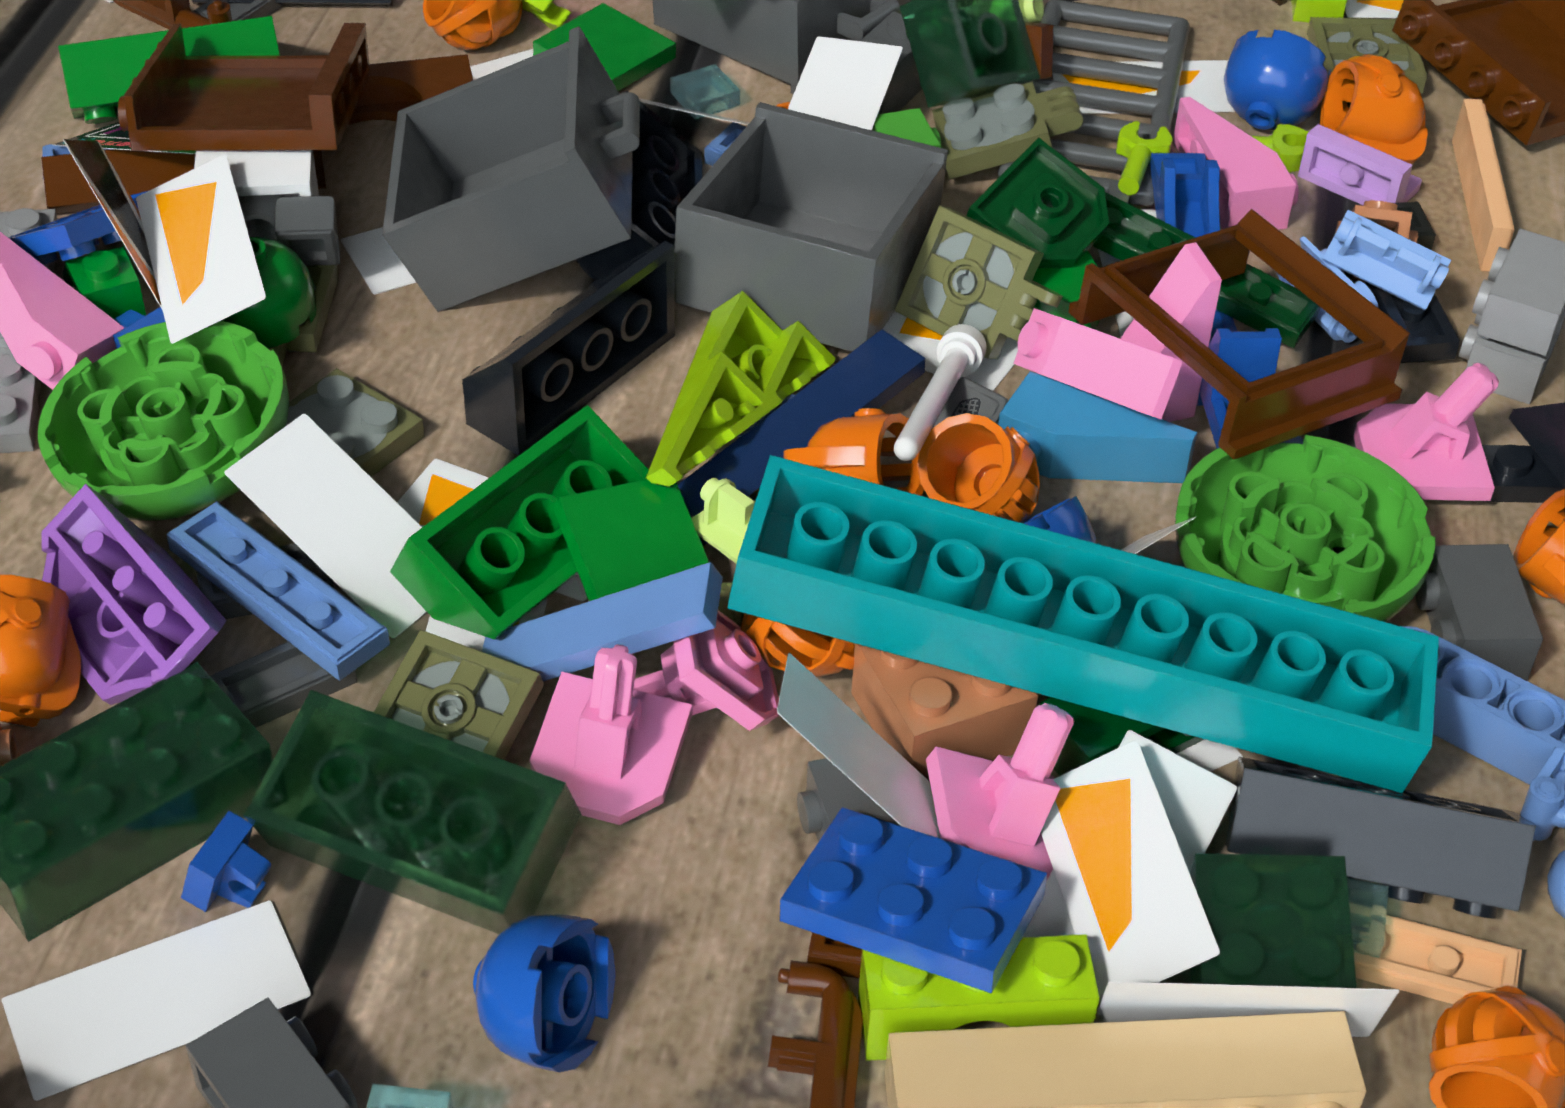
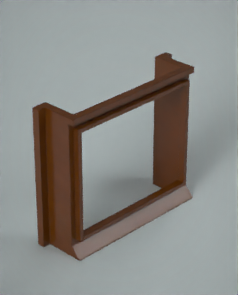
M1253 209L1235 226L1115 262L1098 268L1094 263L1086 265L1080 298L1078 301L1070 303L1068 313L1082 325L1126 311L1229 401L1218 446L1233 460L1400 399L1402 389L1394 382L1410 333ZM1196 242L1222 280L1243 274L1249 252L1251 251L1364 343L1248 382L1149 298V296L1185 244Z

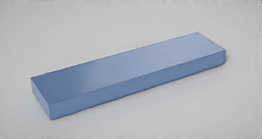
M218 501L166 534L169 549L339 681L390 645L388 629Z
M709 562L511 626L495 640L485 637L482 652L539 672L544 682L560 677L561 671L573 673L594 666L596 653L601 648H613L616 644L626 646L629 654H634L716 627L723 577L714 565Z

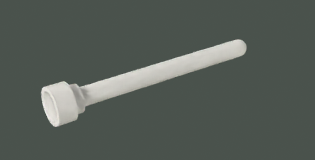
M966 324L952 326L944 333L938 343L936 356L940 365L894 444V453L900 460L911 461L916 458L960 376L969 375L980 366L986 354L987 345L984 336L975 327Z

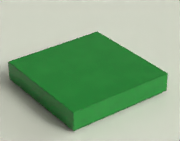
M605 3L594 7L533 41L534 56L568 42L569 30L580 26L618 91L676 58V42Z
M648 479L562 496L557 499L553 506L589 601L709 563L677 482L671 486L651 483Z

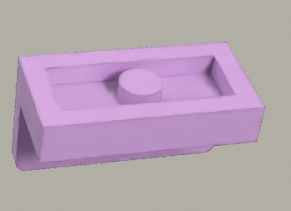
M1317 124L1307 133L1298 177L1358 204L1364 205V201L1370 200L1390 203L1408 202L1420 190L1422 182L1419 177L1411 174L1412 164L1320 124Z

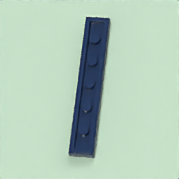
M881 329L680 482L678 487L690 517L692 518L704 510L705 501L701 499L700 492L703 485L711 478L731 480L736 485V489L755 501L770 455L784 458V450L807 447L808 442L821 425L837 418L854 417L858 409H879L925 373L926 358ZM699 537V539H700V541H701V543H702V546H704L705 544H707V542H706L705 540H703L701 537Z

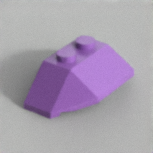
M86 483L41 532L42 551L47 553L42 581L51 583L65 591L70 599L68 617L80 651L81 674L99 697L110 705L172 684L219 633L227 621L160 545Z

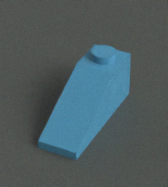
M1031 371L1000 412L998 423L1003 429L1007 426L1009 428L1014 427L1030 443L1029 447L1036 456L1039 475L1057 479L1183 483L1190 472L1197 437L1196 431L1149 416Z

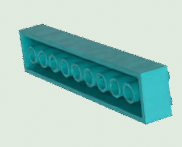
M773 455L769 457L738 555L728 609L1399 793L1404 792L1432 748L1439 636Z

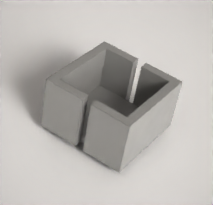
M1519 228L1510 250L1499 247L1493 260L1488 280H1483L1472 309V313L1477 314L1474 322L1476 325L1470 324L1459 352V357L1468 360L1466 368L1475 363H1482L1488 367L1490 372L1497 376L1499 384L1493 393L1530 405L1565 320V242Z

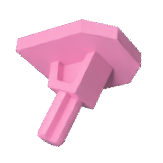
M1475 363L1467 367L1440 397L1426 392L1415 404L1388 403L1379 406L1357 422L1353 435L1356 448L1376 457L1393 468L1413 486L1423 500L1491 501L1495 487L1473 413L1498 388L1499 380L1494 373L1490 372L1486 365Z
M719 610L714 629L673 641V645L660 655L663 670L636 678L634 683V690L692 704V716L718 708L749 731L767 725L779 716L777 713L779 697L772 668L761 657L753 640L741 631L739 625Z
M616 644L613 648H601L596 653L593 679L561 671L530 758L531 770L553 808L617 825H622L664 803L692 717V704L634 690L637 659L628 653V648L624 645Z
M1048 703L1038 705L1032 712L1012 758L998 755L992 761L935 747L926 758L940 839L1047 873L1048 880L1053 867L1041 835V830L1060 790V787L1053 780L1055 778L1051 776V773L1074 724L1073 717L1057 706Z

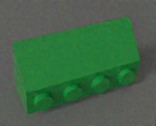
M272 16L182 28L186 56H280ZM169 30L59 45L70 109L74 119L84 117L86 124H99L116 120L120 97L124 96L132 84L133 78L137 77L144 67L145 61L151 57L157 48L158 42L162 41Z
M586 405L407 539L390 573L433 619L495 640L578 574L553 510L557 499L571 494L647 479L646 476L649 469L604 421Z

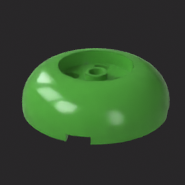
M219 321L172 344L166 322H162L118 337L121 347L104 355L94 363L87 357L83 358L59 381L42 409L38 425L40 451L50 472L64 490L74 497L86 483L129 520L157 521L194 514L206 509L216 501L220 503L238 492L240 489L224 474L225 470L286 426L289 394L286 377L278 356L274 350L270 351L258 342L253 331L234 323Z
M1305 435L1303 444L1278 443L1234 460L1221 448H1218L1201 459L1192 468L1185 478L1178 496L1175 524L1196 517L1176 529L1177 545L1186 568L1383 622L1389 621L1401 612L1415 597L1425 581L1435 551V536H1431L1425 519L1428 508L1413 486L1393 468L1376 457L1350 445L1326 438ZM1336 548L1340 551V553L1337 554L1331 549Z

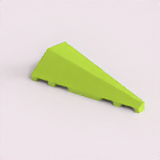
M741 291L712 311L646 478L651 483L671 486L678 482L690 470L707 460L723 445L736 438L782 403L785 398L832 365L836 358L799 321L782 330L744 291Z

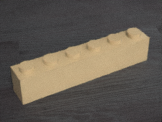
M1345 1011L889 1033L884 1073L888 1108H1360L1367 1091Z

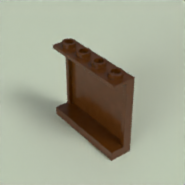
M1431 0L1403 1L1392 31L1471 99H1482L1483 103H1485L1486 112L1527 146L1565 135V0H1459L1442 5H1436Z
M344 23L329 55L186 56L182 24H173L162 41L158 42L156 50L145 61L144 67L137 77L133 78L132 84L118 102L119 124L122 131L129 132L131 151L337 150L370 76L366 23Z

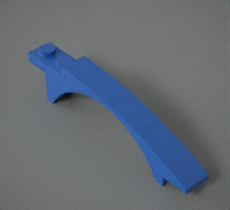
M1151 153L1150 169L1156 217L1194 237L1219 231L1220 168L1217 160H1207L1204 153ZM1216 309L1208 348L1245 380L1252 382L1276 373L1282 337L1278 328H1266L1264 332H1238L1234 319ZM1202 378L1197 406H1204L1214 442L1218 449L1220 448L1218 442L1229 401Z

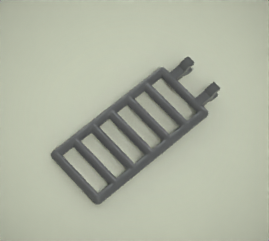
M1049 0L1044 6V15L1040 23L1053 25V47L1060 46L1163 62L1161 69L1053 52L1052 73L1157 88V94L1153 96L1047 80L1045 78L1024 77L1023 84L1033 81L1037 94L1068 86L1074 90L1079 105L1152 116L1150 124L1140 123L1138 136L1143 139L1156 138L1157 132L1162 126L1166 127L1170 132L1190 32L1189 22L1181 17L1065 0ZM1061 20L1166 35L1168 36V41L1163 42L1059 25ZM1082 114V126L1068 133L1118 140L1121 128L1133 121ZM1050 139L1052 148L1073 164L1123 171L1128 159L1117 154L1114 148ZM1014 162L1000 165L998 176L1000 177ZM1148 164L1138 192L1134 195L1123 194L1118 188L1119 180L1088 175L1104 187L1106 193L1128 204L1150 206L1154 203L1150 164Z

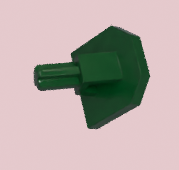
M1039 137L969 207L966 215L1044 253L1038 268H1072L1106 232L1110 223L1104 187Z

